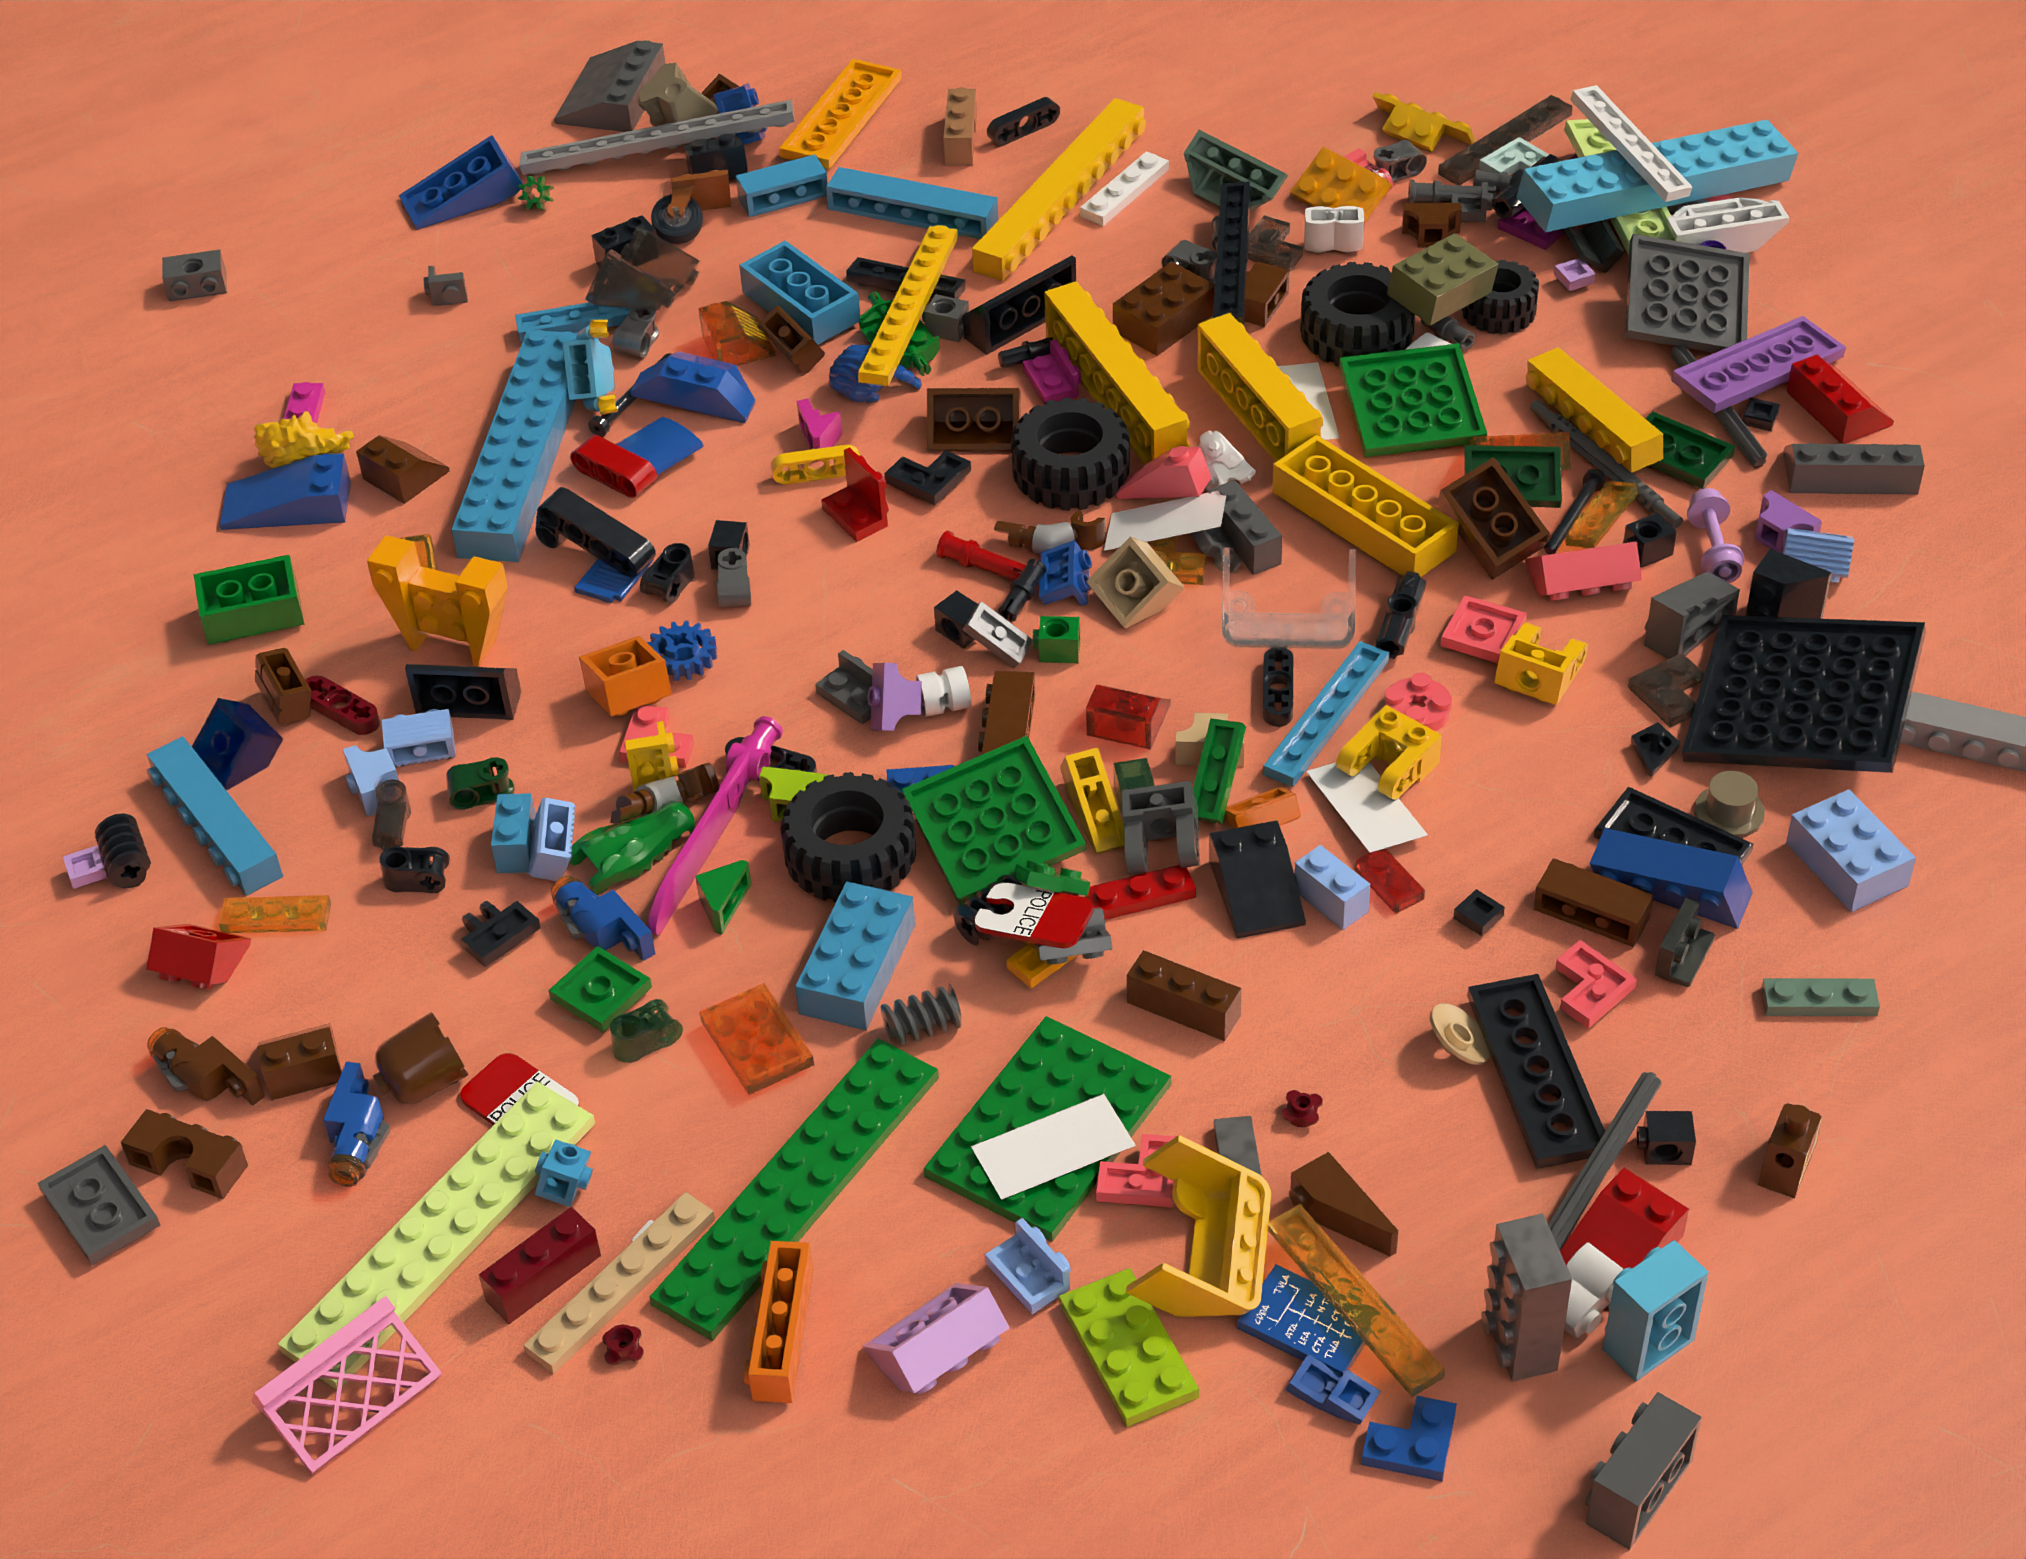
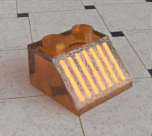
M728 301L712 303L698 308L702 337L714 360L739 366L776 356L770 340L757 327L760 322L757 316Z

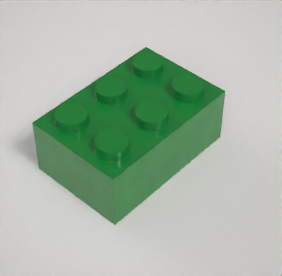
M290 554L193 574L199 616L208 645L305 625L298 584Z

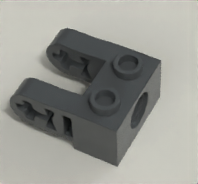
M1191 781L1122 790L1125 858L1129 875L1148 872V841L1177 837V850L1181 868L1200 866L1198 805Z

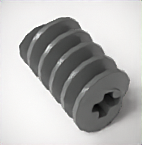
M950 984L948 992L942 986L936 987L935 998L926 990L921 994V1002L915 995L908 996L907 1006L900 999L894 1001L893 1011L886 1003L880 1006L882 1019L890 1041L892 1042V1039L896 1038L902 1046L906 1045V1034L909 1033L916 1042L920 1041L921 1029H924L929 1037H933L934 1025H938L943 1033H946L949 1020H952L957 1029L961 1028V1010L954 989Z

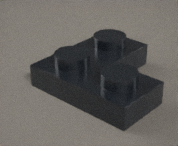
M947 450L928 467L902 456L884 473L886 484L936 505L971 471V461Z

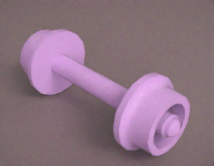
M1711 488L1701 489L1691 496L1687 509L1689 522L1695 527L1707 529L1712 546L1701 558V569L1704 573L1708 571L1728 583L1734 582L1742 574L1744 553L1736 545L1724 544L1719 526L1729 516L1730 505L1727 499L1721 496L1719 491Z

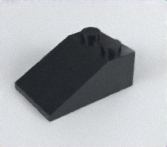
M1278 820L1209 833V863L1236 938L1306 925L1288 847Z

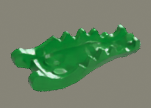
M671 802L652 814L619 824L599 827L586 833L572 845V857L569 862L572 865H578L588 857L599 870L589 880L588 885L595 894H602L609 887L620 881L640 877L643 870H650L652 868L654 859L661 861L664 853L672 849V842L679 839L686 831L692 834L695 829L694 816L691 810L683 803Z

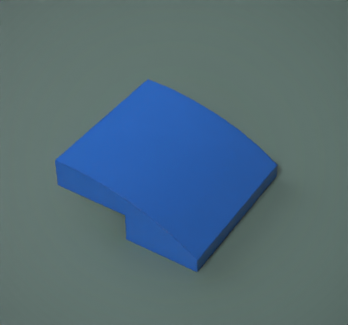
M666 417L657 419L616 444L649 461L655 468L657 475L704 447L702 441L691 431Z

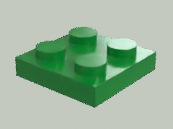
M597 946L548 991L552 1001L601 1032H604L652 988V984L648 976Z

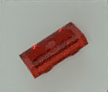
M1386 848L1368 853L1355 860L1354 870L1371 884L1370 887L1395 914L1424 900L1425 889Z

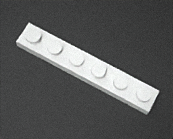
M1597 85L1572 91L1570 99L1572 103L1665 202L1690 196L1691 184Z

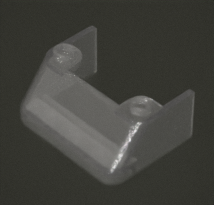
M1223 548L1222 636L1229 645L1249 648L1342 649L1352 642L1355 633L1356 549H1349L1347 592H1332L1325 596L1321 603L1320 613L1255 612V602L1249 593L1241 590H1229L1230 548Z

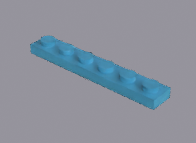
M1359 641L1263 765V775L1294 787L1389 662V652Z

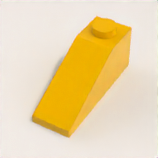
M1098 747L1065 756L1060 770L1069 798L1095 854L1124 847V825Z

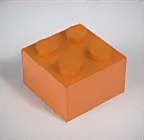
M640 636L579 656L586 692L611 717L614 715H625L631 709L645 704H655L661 698L672 695L665 659Z

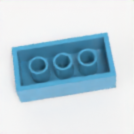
M786 240L739 265L743 294L768 312L780 306L818 345L859 322L858 292Z
M846 881L795 986L799 1014L863 1030L868 1029L916 925L913 896Z

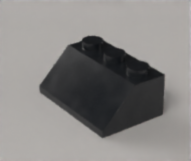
M406 664L405 671L416 714L426 713L431 709H449L451 717L514 720L521 695L517 668Z

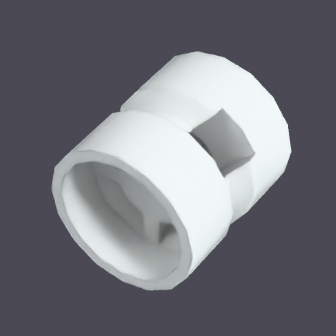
M963 666L944 669L941 675H938L936 672L916 675V681H922L921 710L924 717L942 714L947 707L951 711L971 707V694Z

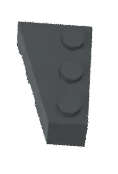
M1707 571L1651 597L1649 616L1645 624L1646 637L1644 645L1677 664L1719 628L1722 615L1736 614L1740 589Z

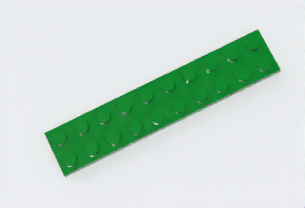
M878 1038L649 1296L651 1306L713 1341L762 1285L763 1261H768L771 1241L799 1242L939 1079L938 1069Z

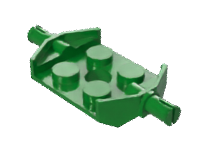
M876 291L868 296V301L872 304V307L859 317L860 331L870 345H872L893 300L883 301L880 294ZM919 320L899 365H902L904 368L916 367L919 374L925 376V373L928 375L931 372V366L927 362L934 359L940 349L939 336L933 338L921 320Z

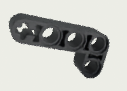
M560 487L554 491L537 509L535 532L541 543L549 548H556L567 538L628 577H635L656 555L654 546L645 537L565 487Z

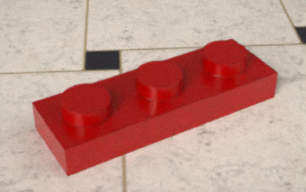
M1180 865L1090 886L1088 896H1085V898L1092 901L1093 908H1102L1104 919L1107 920L1196 898V887L1187 867L1181 868Z

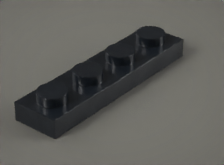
M857 257L846 270L847 281L856 282L861 286H875L884 288L889 292H896L899 290L909 268ZM941 274L930 298L933 299L937 294L958 299L965 291V279Z

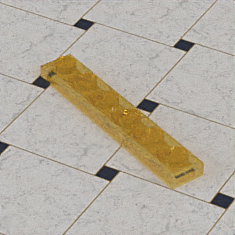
M1301 1204L1268 1222V1232L1411 1397L1444 1378L1445 1368Z

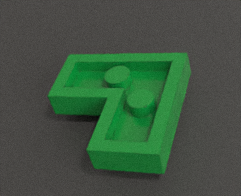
M1031 860L1027 861L1026 866L1016 864L1013 875L1015 879L1027 886L1060 893L1062 890L1088 896L1091 883L1081 878L1082 872L1061 867L1060 873H1056L1055 868L1049 867L1048 864Z

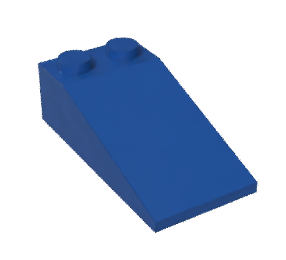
M491 135L401 193L399 197L415 227L421 229L501 203L509 197L515 196L522 190L518 185L524 184L508 156L494 136Z
M344 453L312 455L294 461L291 464H285L227 484L220 521L221 530L345 523L351 479Z

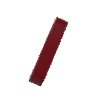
M311 676L305 679L312 691L310 705L313 710L359 735H367L378 729L380 719L374 704L326 677ZM338 702L348 703L343 708H332V706Z

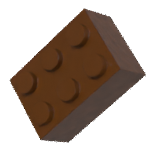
M1170 262L1113 303V324L1116 325L1120 336L1158 356L1197 328L1199 323L1213 316L1215 284L1174 262Z
M1494 457L1440 490L1437 505L1445 515L1459 523V535L1492 580L1538 552L1546 545L1550 532Z

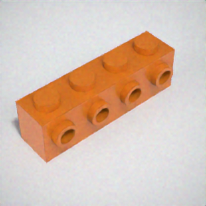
M771 1241L768 1261H763L761 1283L763 1284L762 1293L757 1294L755 1314L758 1317L756 1327L752 1326L750 1332L751 1361L746 1360L744 1367V1384L750 1385L753 1401L793 1403L814 1270L810 1243Z

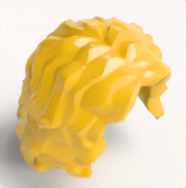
M304 411L298 419L296 415H293L292 419H281L279 422L257 424L253 428L256 433L253 436L255 439L254 445L259 450L258 455L263 457L265 464L271 468L291 464L294 461L312 455L342 454L343 451L350 448L349 442L354 438V434L350 430L336 435L334 428H320L317 423L312 422L308 411Z

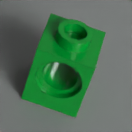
M1040 616L1039 629H1033V649H1039V662L1079 663L1080 617Z

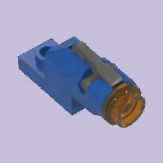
M563 876L553 884L551 888L552 901L556 905L557 912L572 938H585L593 947L599 946L604 950L623 942L628 951L634 950L643 961L655 955L651 930L614 889L599 897L589 890L580 879L573 878L572 876Z
M354 1062L345 1063L323 1120L330 1143H334L332 1155L328 1162V1175L334 1183L345 1187L355 1186L365 1176L367 1169L373 1164L378 1151L390 1133V1127L384 1121L379 1099L368 1095L369 1082L364 1078L360 1063Z

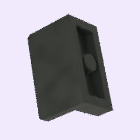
M1607 220L1588 223L1582 230L1574 226L1563 228L1580 259L1604 273H1607L1625 253Z

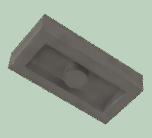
M982 601L975 606L962 629L1013 668L1021 663L1033 639Z

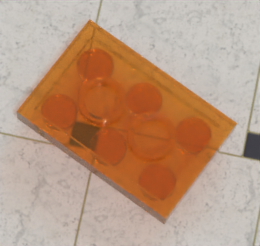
M765 983L699 1012L702 1024L748 1095L815 1065L812 1053Z

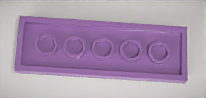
M1801 316L1673 370L1671 381L1696 399L1706 409L1716 413L1789 381L1792 363L1816 354L1831 363L1844 357L1846 347L1806 317Z

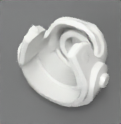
M1209 430L1200 436V444L1197 447L1201 448L1212 477L1205 487V491L1231 480H1238L1241 484L1252 480L1251 478L1256 471L1220 432Z

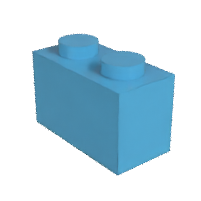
M532 793L497 795L491 841L497 873L529 872L533 819H535L536 815Z

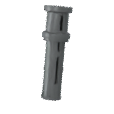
M1410 180L1408 203H1451L1452 194L1481 195L1482 186L1442 185V182H1439V180H1434L1433 183H1416L1415 180ZM1488 186V193H1493L1494 198L1496 196V186Z

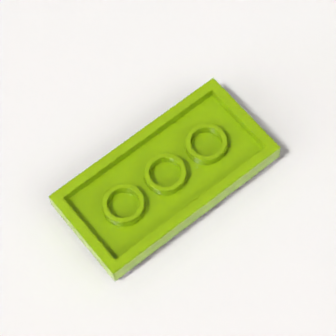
M1131 1268L1059 1296L1061 1309L1126 1427L1199 1398V1387L1152 1305L1126 1293L1127 1285L1137 1280Z

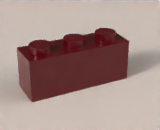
M568 1208L478 1274L485 1301L508 1324H511L601 1256L595 1228L574 1208Z

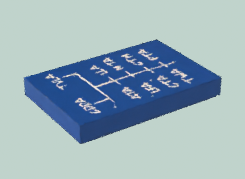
M1275 1264L1262 1284L1259 1305L1248 1313L1241 1315L1238 1320L1237 1329L1302 1361L1310 1354L1343 1375L1346 1369L1350 1370L1380 1323L1381 1314Z

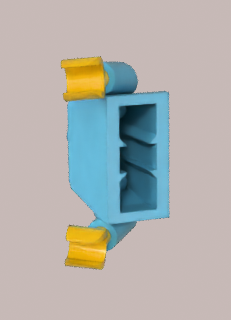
M590 320V325L577 333L576 341L563 342L569 400L583 399L584 406L588 410L600 411L601 415L618 412L615 405V394L606 395V393L613 391L615 388L611 350L608 346L600 343L598 339L608 338V320Z

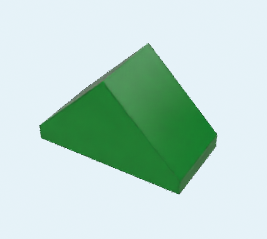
M740 860L695 876L699 900L715 933L723 934L752 885L749 863L745 860Z

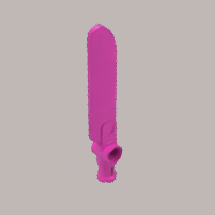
M761 716L756 719L751 735L746 736L741 744L736 742L731 746L726 758L727 774L720 784L718 792L673 862L657 891L648 921V927L652 934L660 935L694 881L695 876L699 873L734 816L743 791L750 780L760 781L759 775L762 767H769L771 746L783 735L781 725L773 718Z

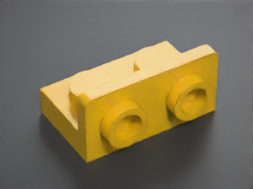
M663 721L657 722L659 735L625 740L633 791H636L641 785L677 776L679 773L676 756L669 757V753L675 752L672 732L665 733Z

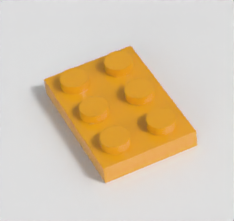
M1323 146L1290 193L1294 198L1311 207L1324 206L1333 209L1342 206L1361 207L1364 211L1365 223L1392 185L1389 180Z

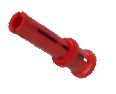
M948 530L941 535L937 544L936 555L939 558L944 559L948 557L959 561L963 567L968 568L974 565L1011 580L1018 579L1026 567L1025 564L980 548V545L975 540L965 541L957 538L953 532Z

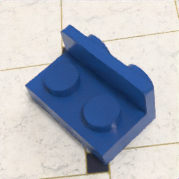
M749 83L713 95L719 114L756 107L759 104L755 88L751 89ZM762 128V130L755 133L746 131L736 133L735 135L738 134L745 145L762 140L765 137L764 132L767 131V128Z
M1075 540L1041 552L1040 562L1047 568L1046 573L1043 574L1039 581V598L1044 605L1057 600H1063L1071 595L1075 596L1081 606L1088 604V594L1091 587L1086 581L1089 579V569L1092 568L1088 552L1082 551Z

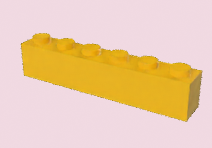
M1559 347L1527 360L1528 373L1526 374V381L1528 386L1540 394L1548 404H1551L1560 411L1564 418L1574 423L1582 433L1587 434L1600 448L1614 457L1617 463L1622 464L1632 473L1663 460V433Z

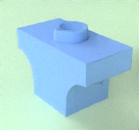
M354 745L343 749L350 773L345 775L351 794L358 793L367 817L380 813V806L384 800L402 793L397 772L387 748L365 752Z

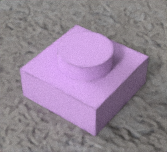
M1580 258L1555 265L1554 275L1568 291L1595 283L1596 274Z
M97 845L63 856L73 889L107 878Z

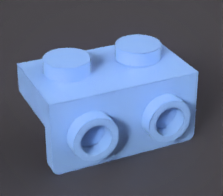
M1021 1218L1015 1222L1016 1234L985 1254V1263L1029 1312L1034 1314L1070 1290L1069 1272L1071 1268L1063 1254L1060 1252L1055 1253L1047 1245L1042 1232L1035 1226L1031 1228Z

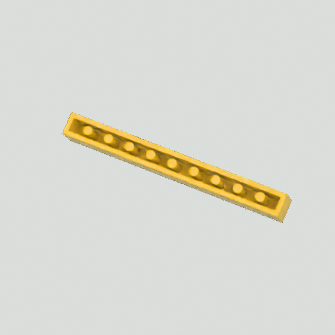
M1114 98L972 248L973 272L1000 281H1004L1014 272L1025 257L1032 253L1038 243L1046 238L1051 229L1060 223L1064 215L1074 208L1077 201L1088 193L1090 187L1098 179L1102 178L1104 172L1116 163L1118 157L1125 150L1129 149L1131 143L1139 135H1142L1146 127L1144 107Z

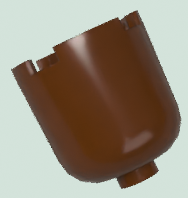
M432 1012L379 1045L375 1053V1064L379 1072L374 1074L373 1078L383 1095L390 1091L398 1101L405 1104H414L468 1076L458 1053L448 1036L444 1037L438 1026L440 1023Z

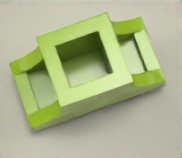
M763 766L759 775L762 799L770 802L772 821L781 822L784 818L783 812L789 802H792V798L800 790L805 791L807 784L815 780L817 782L823 781L824 776H828V774Z

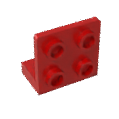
M849 447L844 450L847 487L821 499L822 509L858 542L888 527L887 512L889 507L885 497L887 484L880 472H876L871 468L862 455L856 454Z

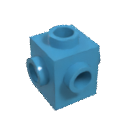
M555 1139L550 1152L542 1151L538 1160L535 1173L540 1174L534 1195L571 1207L579 1188L586 1190L592 1176L593 1169L587 1167L591 1151Z

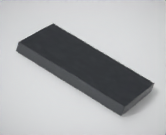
M1629 786L1594 830V837L1599 840L1604 828L1738 856L1741 865H1743L1753 849V843Z

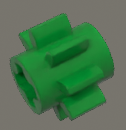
M527 176L528 183L518 185L522 189V195L518 197V200H526L528 202L526 205L527 209L532 210L536 204L539 210H545L544 203L547 201L553 202V199L549 196L550 191L554 187L544 184L545 177L540 176L537 182H535L533 176ZM533 188L537 189L540 193L539 198L535 197L532 193Z

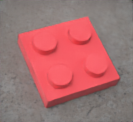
M1464 595L1441 636V647L1498 663L1500 651L1511 635H1516L1524 622H1526L1527 613Z

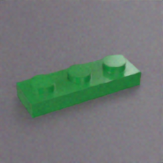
M1210 718L1193 785L1198 805V821L1223 823L1246 726L1241 722Z

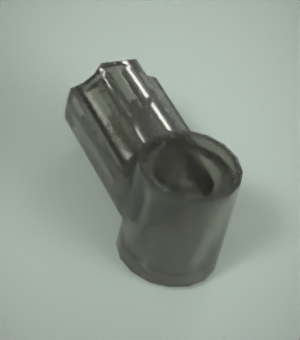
M395 779L386 780L380 783L375 791L377 808L372 834L373 845L381 848L383 851L390 847L403 846L406 821L411 815V806L404 783Z

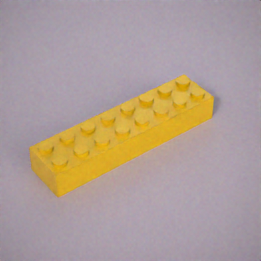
M1077 281L1045 291L1046 338L1053 337V340L1056 339L1062 349L1065 348L1068 351L1070 362L1073 367L1077 366L1080 371L1082 386L1093 400L1102 403L1105 409L1111 408L1125 422L1129 431L1130 447L1141 462L1146 465L1172 448L1179 446L1190 447L1187 440V429L1190 428L1187 414L1184 411L1181 412L1175 404L1170 393L1167 394L1161 387L1159 379L1149 372L1144 360L1136 356L1131 344L1128 341L1125 342L1120 336L1116 325L1111 324L1106 318L1101 307L1098 308L1092 301L1090 293L1084 291Z

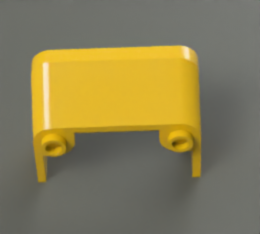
M1178 1135L1144 1158L1142 1166L1173 1180L1172 1196L1176 1206L1181 1212L1195 1219L1189 1274L1163 1262L1127 1285L1126 1293L1177 1317L1244 1315L1256 1308L1261 1301L1271 1203L1270 1187L1261 1175Z

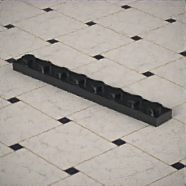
M1250 181L1221 184L1213 318L1231 313L1243 325L1245 323L1251 201Z

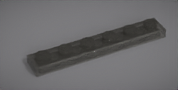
M1550 95L1439 164L1438 175L1456 185H1462L1475 176L1476 169L1480 170L1479 165L1482 158L1518 137L1527 142L1532 141L1570 117L1573 106L1558 97Z

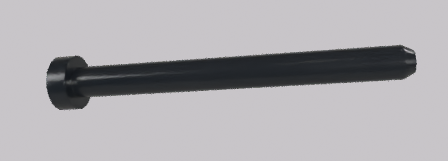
M672 353L665 354L658 362L671 356ZM632 387L615 402L618 412L594 416L588 422L589 430L594 435L604 437L610 431L609 425L638 398L631 396L630 391Z
M1590 469L1584 475V486L1544 546L1545 552L1548 555L1556 553L1593 493L1600 491L1604 487L1606 476L1602 471Z

